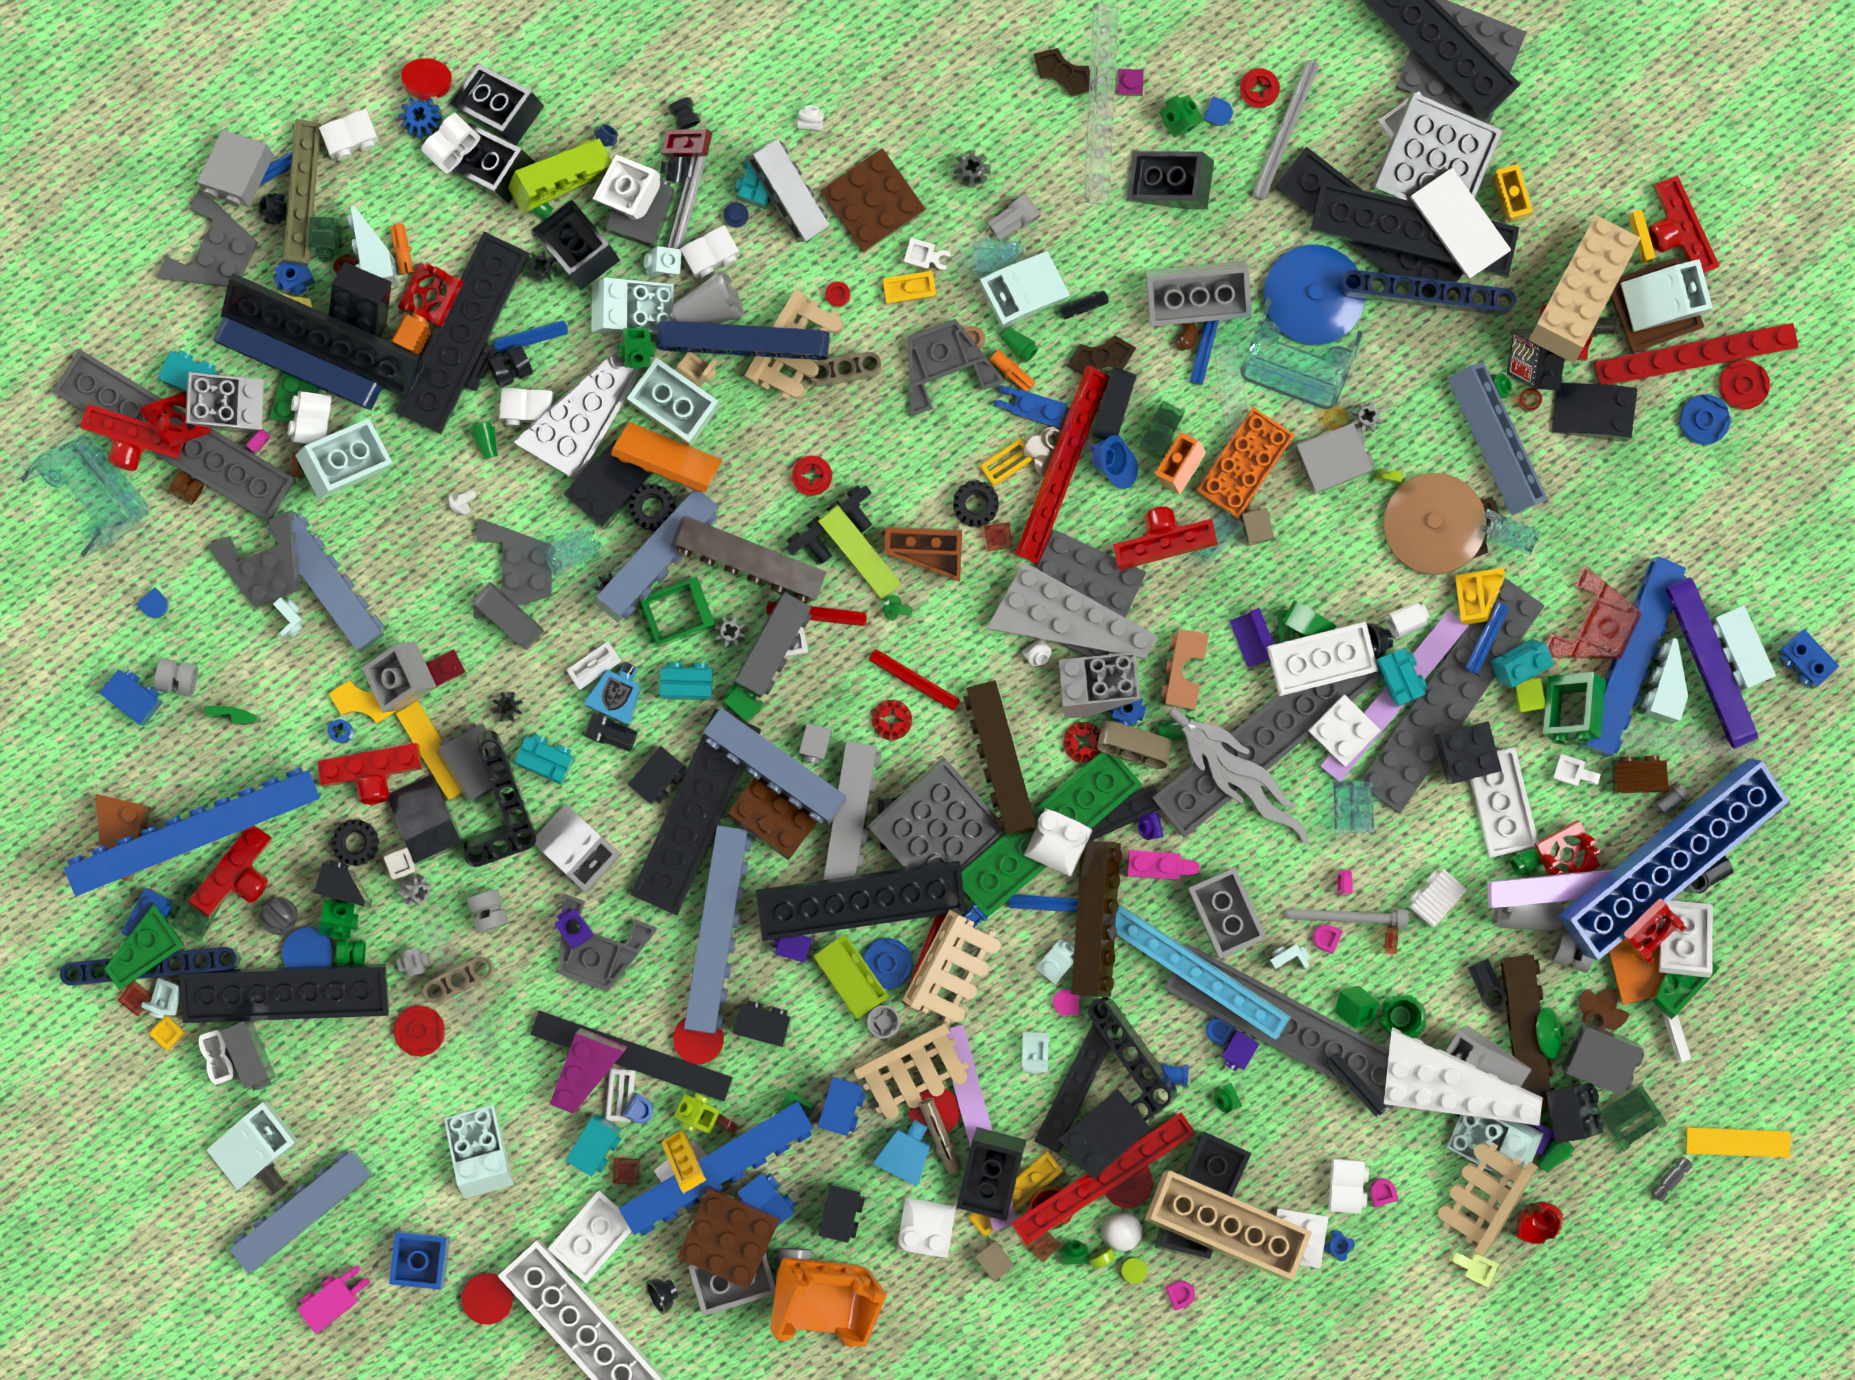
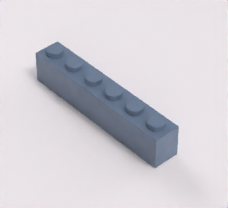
M1481 362L1471 365L1450 376L1448 380L1451 384V390L1458 399L1462 414L1471 427L1472 435L1478 442L1483 453V459L1491 470L1494 483L1499 488L1504 498V504L1510 511L1511 516L1548 500L1485 363Z
M693 490L596 596L595 604L617 623L623 617L627 620L636 610L634 605L640 599L642 601L646 600L653 591L651 586L656 581L661 583L669 574L667 569L672 563L677 565L684 556L677 554V549L671 547L680 519L688 516L713 526L719 518L717 516L719 506L703 492Z
M292 511L294 515L292 531L296 535L294 550L295 558H298L299 572L354 648L361 653L385 635L381 630L385 626L376 614L371 617L366 610L370 607L361 594L356 596L351 588L355 585L346 574L341 576L336 568L340 565L333 555L329 554L327 556L324 553L322 547L325 544L316 533L312 536L308 531L307 527L310 524L302 513L297 515ZM268 527L267 529L276 540L272 527Z
M720 708L703 731L704 738H706L705 743L716 751L720 748L726 752L727 755L725 757L735 765L743 764L748 768L746 772L757 780L761 777L767 781L769 789L778 795L781 792L789 797L788 802L798 809L803 807L810 812L809 817L819 824L825 822L829 825L847 801L846 795L722 708Z
M346 1150L334 1159L335 1165L330 1169H327L326 1166L314 1175L316 1179L309 1186L306 1183L302 1184L293 1192L295 1194L293 1199L289 1202L285 1199L273 1208L275 1213L268 1219L266 1216H263L253 1224L255 1229L247 1235L243 1232L232 1241L234 1246L230 1251L248 1274L257 1270L374 1175L355 1150L349 1153Z

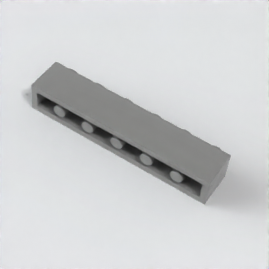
M846 741L838 790L846 795L847 801L833 819L824 880L855 876L857 868L862 869L864 853H860L861 843L867 842L869 828H864L865 818H871L873 803H869L868 800L870 792L875 793L877 778L872 777L874 767L879 768L881 753L876 752L877 746Z

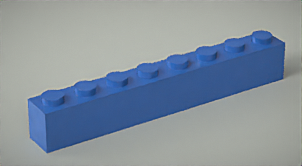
M1660 556L1651 558L1604 678L1606 685L1601 739H1591V742L1588 743L1579 742L1578 746L1604 757L1613 756L1614 753L1617 754L1622 745L1621 734L1630 724V711L1632 706L1635 707L1639 701V688L1641 683H1645L1650 672L1647 669L1649 662L1657 655L1659 646L1656 644L1659 637H1662L1667 629L1668 623L1665 621L1668 614L1673 611L1665 588L1685 579L1686 567Z
M798 1101L700 1159L698 1162L706 1181L683 1194L675 1175L618 1209L632 1233L636 1235L640 1232L641 1236H644L656 1229L653 1224L662 1219L666 1223L678 1216L676 1210L685 1206L688 1210L700 1202L698 1197L705 1194L709 1186L721 1190L723 1189L720 1185L728 1179L733 1183L745 1176L743 1170L752 1166L755 1170L767 1163L765 1157L773 1152L777 1157L790 1149L787 1144L797 1139L798 1143L809 1138L812 1136L810 1130L814 1129V1126Z

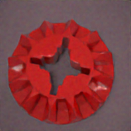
M1256 68L1250 70L1241 80L1240 94L1244 102L1252 106V108L1264 109L1272 105L1279 96V81L1275 74L1267 69ZM1257 79L1262 87H1269L1263 91L1262 98L1257 91H1250L1256 88Z
M813 455L806 456L795 464L792 470V481L800 493L808 496L821 495L831 484L832 470L823 458ZM812 466H814L815 473L823 476V478L815 479L812 486H810L809 478L801 475L809 474Z
M898 700L883 701L875 708L872 714V726L880 737L886 740H898L904 737L911 729V711L903 702ZM892 709H894L895 717L903 720V722L894 723V727L890 731L889 722L881 718L889 717Z
M1079 722L1072 725L1066 731L1063 746L1066 754L1071 759L1087 763L1101 753L1097 749L1100 734L1097 726L1088 722ZM1090 733L1088 743L1091 744L1090 746L1093 749L1084 746L1079 751H1076L1079 741L1074 735L1083 738Z

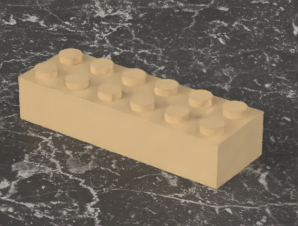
M1595 215L1529 341L1575 364L1641 237Z
M1170 1170L1163 1172L1145 1217L1147 1222L1285 1281L1294 1280L1312 1234L1307 1229Z

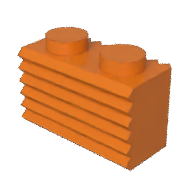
M415 313L412 316L404 314L391 341L393 344L413 353L423 354L424 345H427V341L430 340L429 336H432L428 328L430 324L426 322L425 318Z
M1182 432L1178 433L1179 437H1175L1174 445L1170 446L1171 449L1168 450V454H1165L1166 458H1163V462L1160 463L1161 466L1157 467L1158 471H1155V475L1163 487L1180 495L1206 454L1199 440Z

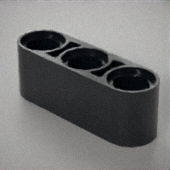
M1115 367L1112 368L1092 437L1106 440L1112 435L1119 436L1137 374Z

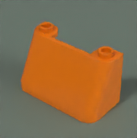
M784 1258L777 1273L770 1331L775 1339L781 1341L793 1339L796 1333L795 1329L836 1333L841 1343L845 1346L866 1347L887 1294L872 1272L865 1267L853 1264Z

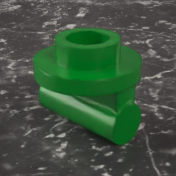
M1503 373L1491 374L1490 376L1501 399L1507 398L1512 390L1510 379Z
M891 595L883 604V613L887 620L894 621L898 615L909 616L913 612L911 606L901 605V600L896 595Z
M1232 1083L1215 1091L1214 1102L1216 1107L1222 1112L1229 1113L1242 1107Z
M1072 1240L1064 1244L1062 1247V1265L1088 1264V1248L1086 1244L1078 1240Z

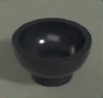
M1367 623L1375 659H1378L1386 653L1387 649L1393 646V636L1389 629H1384L1378 624Z
M661 1279L646 1281L647 1292L654 1306L662 1315L666 1314L672 1308L673 1300L678 1298L675 1285L670 1279L666 1281Z

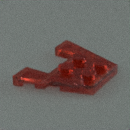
M1583 565L1574 586L1594 594L1595 598L1574 641L1553 633L1550 634L1546 644L1551 657L1621 659L1642 612L1589 567Z

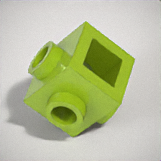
M684 1093L674 1117L682 1121V1127L692 1132L699 1129L710 1134L720 1110L709 1105L710 1099L698 1093L695 1094V1097Z

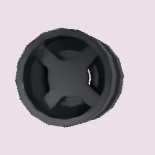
M691 97L677 100L668 107L671 115L677 119L675 122L677 129H689L701 122L698 113L693 112L694 103Z

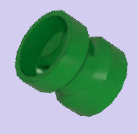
M338 939L336 951L337 964L353 962L355 965H363L365 963V940L349 942L347 939Z

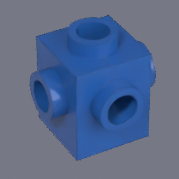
M281 261L278 263L279 266L274 268L277 274L274 277V281L280 291L285 290L289 296L292 294L293 296L303 294L307 291V287L316 283L308 266L283 263Z
M1140 698L1139 701L1129 703L1133 708L1130 713H1126L1123 710V706L1108 710V712L1112 713L1111 720L1127 726H1136L1137 721H1143L1146 706L1142 705L1143 699Z

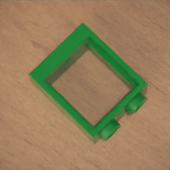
M697 577L651 593L646 600L642 601L640 599L642 604L637 606L642 620L647 619L650 628L646 629L650 642L651 644L656 642L658 648L716 627ZM691 589L703 623L662 638L650 604Z
M1595 672L1548 676L1543 735L1559 745H1565L1568 741L1588 743L1591 742V739H1601L1606 680ZM1587 692L1584 725L1560 727L1563 694Z

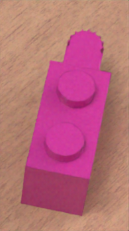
M1129 850L1126 877L1179 880L1180 875L1194 876L1198 874L1200 865L1194 860L1181 859V854Z
M358 1265L336 1279L332 1275L321 1284L323 1289L316 1295L310 1292L300 1300L302 1306L297 1310L315 1334L322 1331L360 1301L356 1294L371 1283L369 1279L361 1280L353 1289L346 1282L359 1273L361 1269Z

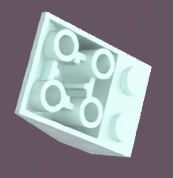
M351 206L352 214L348 215L350 229L353 230L356 239H352L354 254H357L360 264H356V267L391 281V286L400 285L396 260L356 207Z
M1048 251L1002 268L980 279V287L1002 330L1070 296Z
M1700 259L1671 266L1620 283L1633 332L1707 314L1713 308Z
M605 277L592 282L591 332L623 334V328H648L649 334L657 335L658 322L673 321L670 312L673 311L674 284Z
M1676 638L1665 642L1663 646H1659L1655 658L1659 662L1656 670L1652 669L1648 679V684H1651V688L1648 694H1644L1640 708L1644 709L1643 716L1668 724L1681 720L1688 698L1679 644Z
M262 1102L207 1149V1152L235 1188L239 1190L299 1143V1141L270 1103Z
M494 1105L444 1118L457 1186L464 1199L514 1185Z
M1460 1115L1447 1148L1479 1165L1481 1160L1474 1155L1475 1147L1480 1143H1486L1490 1146L1493 1142L1498 1145L1497 1151L1511 1160L1517 1157L1521 1160L1519 1165L1525 1167L1529 1162L1532 1163L1544 1133L1525 1123ZM1488 1165L1485 1167V1169L1503 1178L1504 1175Z

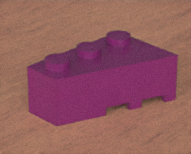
M580 1028L575 1034L549 1105L574 1114L628 1046Z

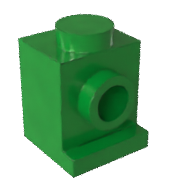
M735 684L724 695L727 698L724 703L747 723L765 706L761 700L755 703L754 700L757 698L755 695L744 689L741 690Z

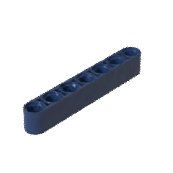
M1362 270L1346 272L1339 283L1341 292L1349 297L1494 315H1505L1516 304L1514 292L1507 288ZM1355 278L1358 282V288H1349L1346 284V279ZM1371 282H1381L1383 291H1374L1371 287ZM1398 284L1406 285L1408 294H1399L1396 286ZM1423 287H1429L1432 289V298H1426L1423 296ZM1447 291H1456L1459 297L1458 301L1448 299ZM1478 293L1482 295L1483 304H1476L1472 300V294ZM1499 296L1507 298L1509 302L1508 307H1501L1497 302V298Z
M225 317L222 318L213 338L214 342L371 411L382 389L380 385Z
M660 321L658 322L656 348L673 352L827 360L830 333L814 329Z
M230 947L178 951L158 963L153 973L145 972L135 980L179 976V973L235 969L239 966L241 957L236 949ZM229 951L233 955V961L230 965L225 966L221 960L222 955ZM204 954L207 957V965L200 969L196 964V959L199 955ZM174 957H179L182 962V966L178 971H174L170 965ZM112 958L67 963L60 970V979L66 985L72 986L111 983L113 981L106 971L104 976L98 979L94 975V969L100 964L105 969ZM73 967L79 970V977L76 981H71L68 976L70 969Z

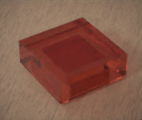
M1009 522L984 526L988 552L1013 548Z
M1398 928L1386 929L1385 954H1397Z
M133 980L117 1001L136 1016H140L144 1011V1008L141 1007L142 1002H151L153 994Z
M615 1157L613 1184L639 1185L640 1159Z
M1046 1232L1026 1247L1044 1263L1061 1243L1049 1232Z

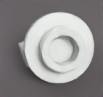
M805 106L804 109L799 111L797 128L823 131L824 113L817 106Z
M468 490L460 495L452 493L449 496L451 509L457 514L467 515L470 512L467 502L476 498V492Z
M1038 639L1022 650L1021 653L1032 666H1040L1049 660L1051 648L1044 640Z

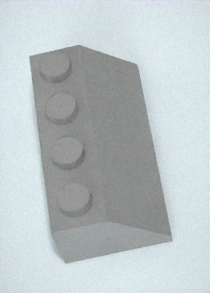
M1246 261L1145 270L1150 326L1252 317L1249 267Z

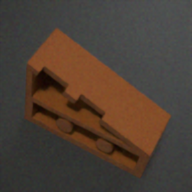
M886 526L885 554L960 582L962 530Z
M96 794L100 847L106 845L107 849L117 846L116 841L131 835L133 840L142 836L140 831L146 829L151 807ZM134 874L121 879L133 882Z

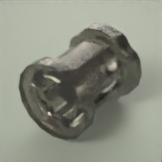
M1619 316L1599 317L1591 332L1592 338H1596L1598 335H1613L1614 338H1618L1620 330Z
M271 1163L255 1176L257 1180H261L267 1187L271 1197L289 1184L276 1171L274 1163Z

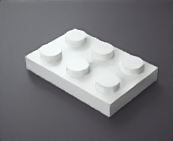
M1670 900L1667 903L1669 909L1684 922L1687 929L1683 933L1675 929L1659 945V972L1711 977L1713 905ZM1666 919L1659 924V929L1665 924Z
M600 1190L548 1248L554 1256L585 1283L593 1277L632 1232L618 1209L619 1207Z

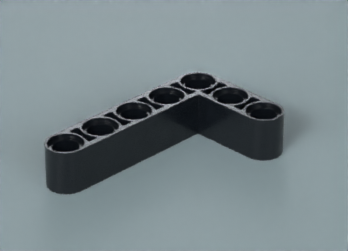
M492 730L483 731L478 736V752L506 825L474 835L464 842L465 861L472 867H480L526 851L536 843L534 824L499 735ZM488 742L496 744L491 749H486L483 747V745ZM495 765L504 766L501 771L492 770ZM505 787L513 789L510 793L501 792ZM515 809L522 811L520 814L515 816L509 814L512 810ZM524 831L530 833L529 836L524 838L518 836L519 833ZM498 840H503L506 842L502 846L494 845V843ZM472 849L481 850V852L476 855L469 853Z
M1102 997L1091 1003L1088 1015L1144 1094L1130 1104L1146 1122L1176 1099L1177 1089L1117 1004L1111 998ZM1099 1004L1106 1007V1016H1102L1098 1012ZM1114 1025L1122 1029V1037H1117L1114 1034ZM1129 1046L1137 1050V1058H1132L1129 1055ZM1144 1067L1152 1071V1079H1147L1144 1076ZM1160 1088L1167 1092V1100H1162L1159 1097L1158 1090ZM1139 1103H1143L1147 1106V1115H1144L1139 1111Z

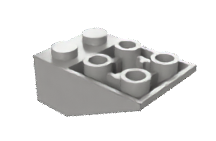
M188 372L186 424L230 432L255 433L262 429L264 379Z
M1135 652L1059 660L1065 719L1093 716L1140 700Z
M567 804L536 835L535 845L587 893L622 856Z
M1470 1026L1460 1029L1446 1050V1053L1476 1066L1477 1069L1487 1074L1491 1073L1497 1076L1498 1079L1519 1087L1522 1086L1532 1070Z

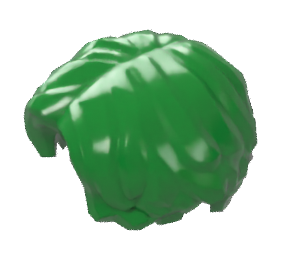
M1412 995L1392 996L1383 1001V1014L1378 1018L1379 1025L1390 1035L1392 1028H1395L1406 1036L1418 1038L1424 1031L1426 1019L1428 1018L1424 1006Z

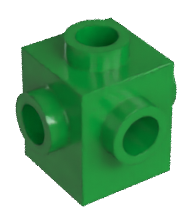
M1176 95L1165 102L1166 107L1159 112L1164 125L1169 129L1173 138L1189 133L1205 121L1198 110L1197 104L1190 95L1181 98Z
M623 328L622 342L618 343V357L623 358L625 368L640 369L642 367H650V357H655V344L651 342L648 328Z
M324 900L319 935L331 936L334 939H350L351 929L356 930L359 915L354 914L355 904L345 901Z

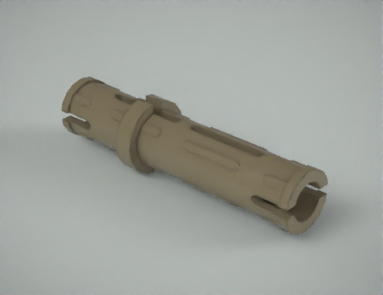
M927 1098L918 1103V1106L923 1113L936 1144L935 1151L937 1154H940L947 1174L961 1170L962 1165L954 1150L955 1143L948 1136L934 1099Z

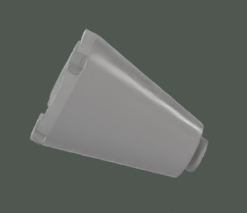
M722 270L675 303L673 311L670 312L672 320L712 324L743 317L744 310L736 289L733 290L732 286L728 284L732 280L727 272Z
M1557 902L1494 908L1493 920L1497 921L1494 926L1509 929L1558 931L1564 925L1557 916L1565 908Z

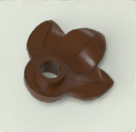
M1614 988L1603 990L1597 995L1591 990L1586 989L1580 997L1579 1007L1583 1013L1581 1022L1584 1021L1590 1024V1018L1595 1016L1598 1018L1597 1027L1604 1030H1616L1629 1017L1628 1012L1616 1008L1617 993Z

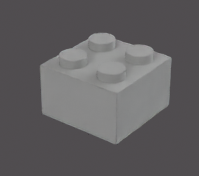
M416 641L395 644L362 667L383 713L403 710L436 687Z

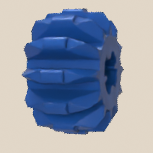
M410 97V106L402 104L401 108L405 112L399 114V119L403 120L401 127L402 129H408L407 133L409 136H413L417 132V137L422 139L423 132L426 131L427 135L431 136V128L439 130L440 126L436 121H441L442 115L438 114L440 107L439 105H433L434 101L432 98L425 102L423 99L418 98V102H415ZM421 112H423L426 118L424 120L420 118L418 121L415 116L418 113L421 115Z

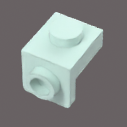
M657 246L647 251L644 257L646 276L657 277L663 273L673 275L680 273V249Z
M280 597L273 605L290 622L280 632V635L284 638L288 636L293 638L303 629L301 624L304 620L297 613L300 610L299 607L290 598L286 601Z
M1059 939L1036 969L1056 984L1074 963V946Z
M1297 944L1288 949L1283 945L1271 953L1273 958L1268 960L1273 969L1278 968L1294 957L1297 958L1303 969L1310 966L1307 962L1310 960L1307 951L1303 946L1299 948Z
M158 978L151 1002H142L141 1007L149 1010V1015L157 1018H164L165 1015H176L181 997L180 984L166 978Z
M1023 1032L1022 1071L1031 1074L1048 1072L1049 1033Z

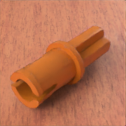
M392 225L390 227L394 246L392 253L396 257L398 275H405L406 271L407 274L414 273L410 254L412 247H409L405 225Z
M1000 349L989 359L990 363L1005 375V379L1009 378L1024 392L1030 391L1034 386L1035 381L1019 368L1020 364H1015Z

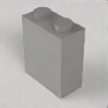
M222 130L197 183L203 190V194L211 199L216 200L218 197L235 207H239V205L249 207L274 155L265 143Z
M1354 423L1298 444L1295 447L1313 495L1369 474L1373 470L1374 461L1369 451L1365 452L1362 442H1365L1363 433L1360 428L1355 427Z

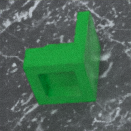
M1360 986L1340 991L1335 1013L1356 1029L1374 1022L1379 1002Z
M789 1090L777 1113L799 1101L809 1118L816 1104Z

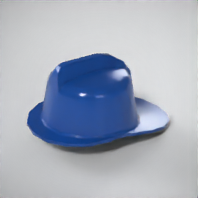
M1112 435L1106 440L1090 446L1093 467L1098 472L1106 475L1117 488L1127 489L1135 483L1138 475L1137 460L1120 436Z

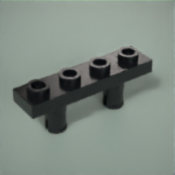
M856 485L846 493L849 497L843 503L837 500L826 510L829 512L838 505L859 532L863 533L873 524L859 506L861 505L860 502L872 494V492L866 485L862 488ZM819 516L806 524L809 529L803 534L797 531L786 540L789 545L785 549L790 556L802 547H807L820 564H823L833 556L819 538L821 536L820 533L824 531L818 522Z

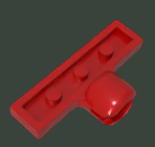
M1677 175L1655 184L1653 188L1666 218L1653 223L1648 229L1653 248L1658 252H1665L1672 248L1680 247L1687 262L1700 259L1703 274L1720 267L1679 176Z
M90 404L87 405L80 426L82 430L111 438L113 444L108 456V462L115 467L127 471L137 470L142 453L145 451H152L179 459L184 443L168 448L149 423Z
M1160 506L1150 509L1144 516L1147 529L1146 535L1113 544L1120 571L1216 546L1218 541L1212 518L1185 526H1177L1173 510L1166 506Z
M413 743L319 760L320 785L328 787L355 782L360 802L367 805L385 802L389 798L387 782L389 776L422 770L419 744Z
M255 825L248 827L188 900V904L210 918L230 893H236L249 903L255 902L265 891L268 878L254 869L253 863L271 842L272 837Z

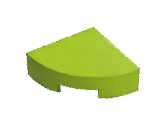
M1378 469L1374 479L1399 485L1402 481L1403 473L1396 470L1388 472Z

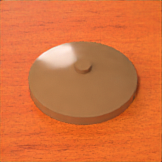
M1423 474L1405 482L1391 497L1384 516L1385 537L1394 556L1406 567L1428 575L1447 574L1465 566L1478 553L1486 533V514L1480 498L1464 481L1447 474Z

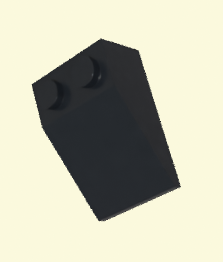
M479 63L450 102V105L497 137L515 146L544 108L542 102L531 90Z
M468 123L481 138L477 145L463 156L461 162L452 172L489 195L510 204L513 196L508 186L514 172L536 162L521 148Z
M1134 151L1127 200L1180 209H1208L1214 160L1204 152Z
M573 200L569 201L532 230L580 291L620 261L608 241Z
M1561 382L1560 390H1556L1551 433L1628 442L1632 438L1638 388L1607 384Z
M616 440L577 477L564 493V496L604 530L631 500L633 492H636L638 487H642L654 473L647 472L634 464L622 462L617 457L612 456L611 452L617 442Z
M433 774L389 794L388 801L414 864H422L464 844Z
M1116 1089L1058 1139L1087 1174L1094 1179L1151 1128L1123 1094Z
M977 1127L972 1139L956 1208L1006 1221L1027 1140Z

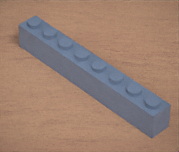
M717 825L684 1026L685 1030L716 1035L717 1029H722L724 1014H719L721 1004H726L728 989L724 988L725 978L730 979L732 964L728 963L729 953H734L736 938H732L733 927L738 928L740 913L736 912L737 902L742 903L744 887H740L741 877H746L748 862H744L745 852H750L752 837H748L749 832L744 829Z

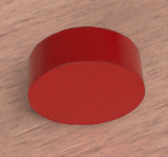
M837 281L827 287L825 296L827 302L832 307L841 308L848 304L851 293L845 283Z

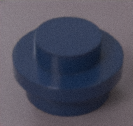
M601 124L600 127H596L594 130L595 139H600L603 146H615L617 143L618 132L610 125Z
M734 202L725 208L723 216L727 225L733 228H740L747 223L749 213L743 204Z

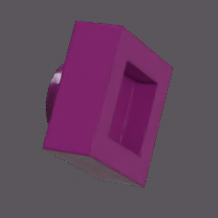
M1118 69L1117 96H1143L1144 70Z

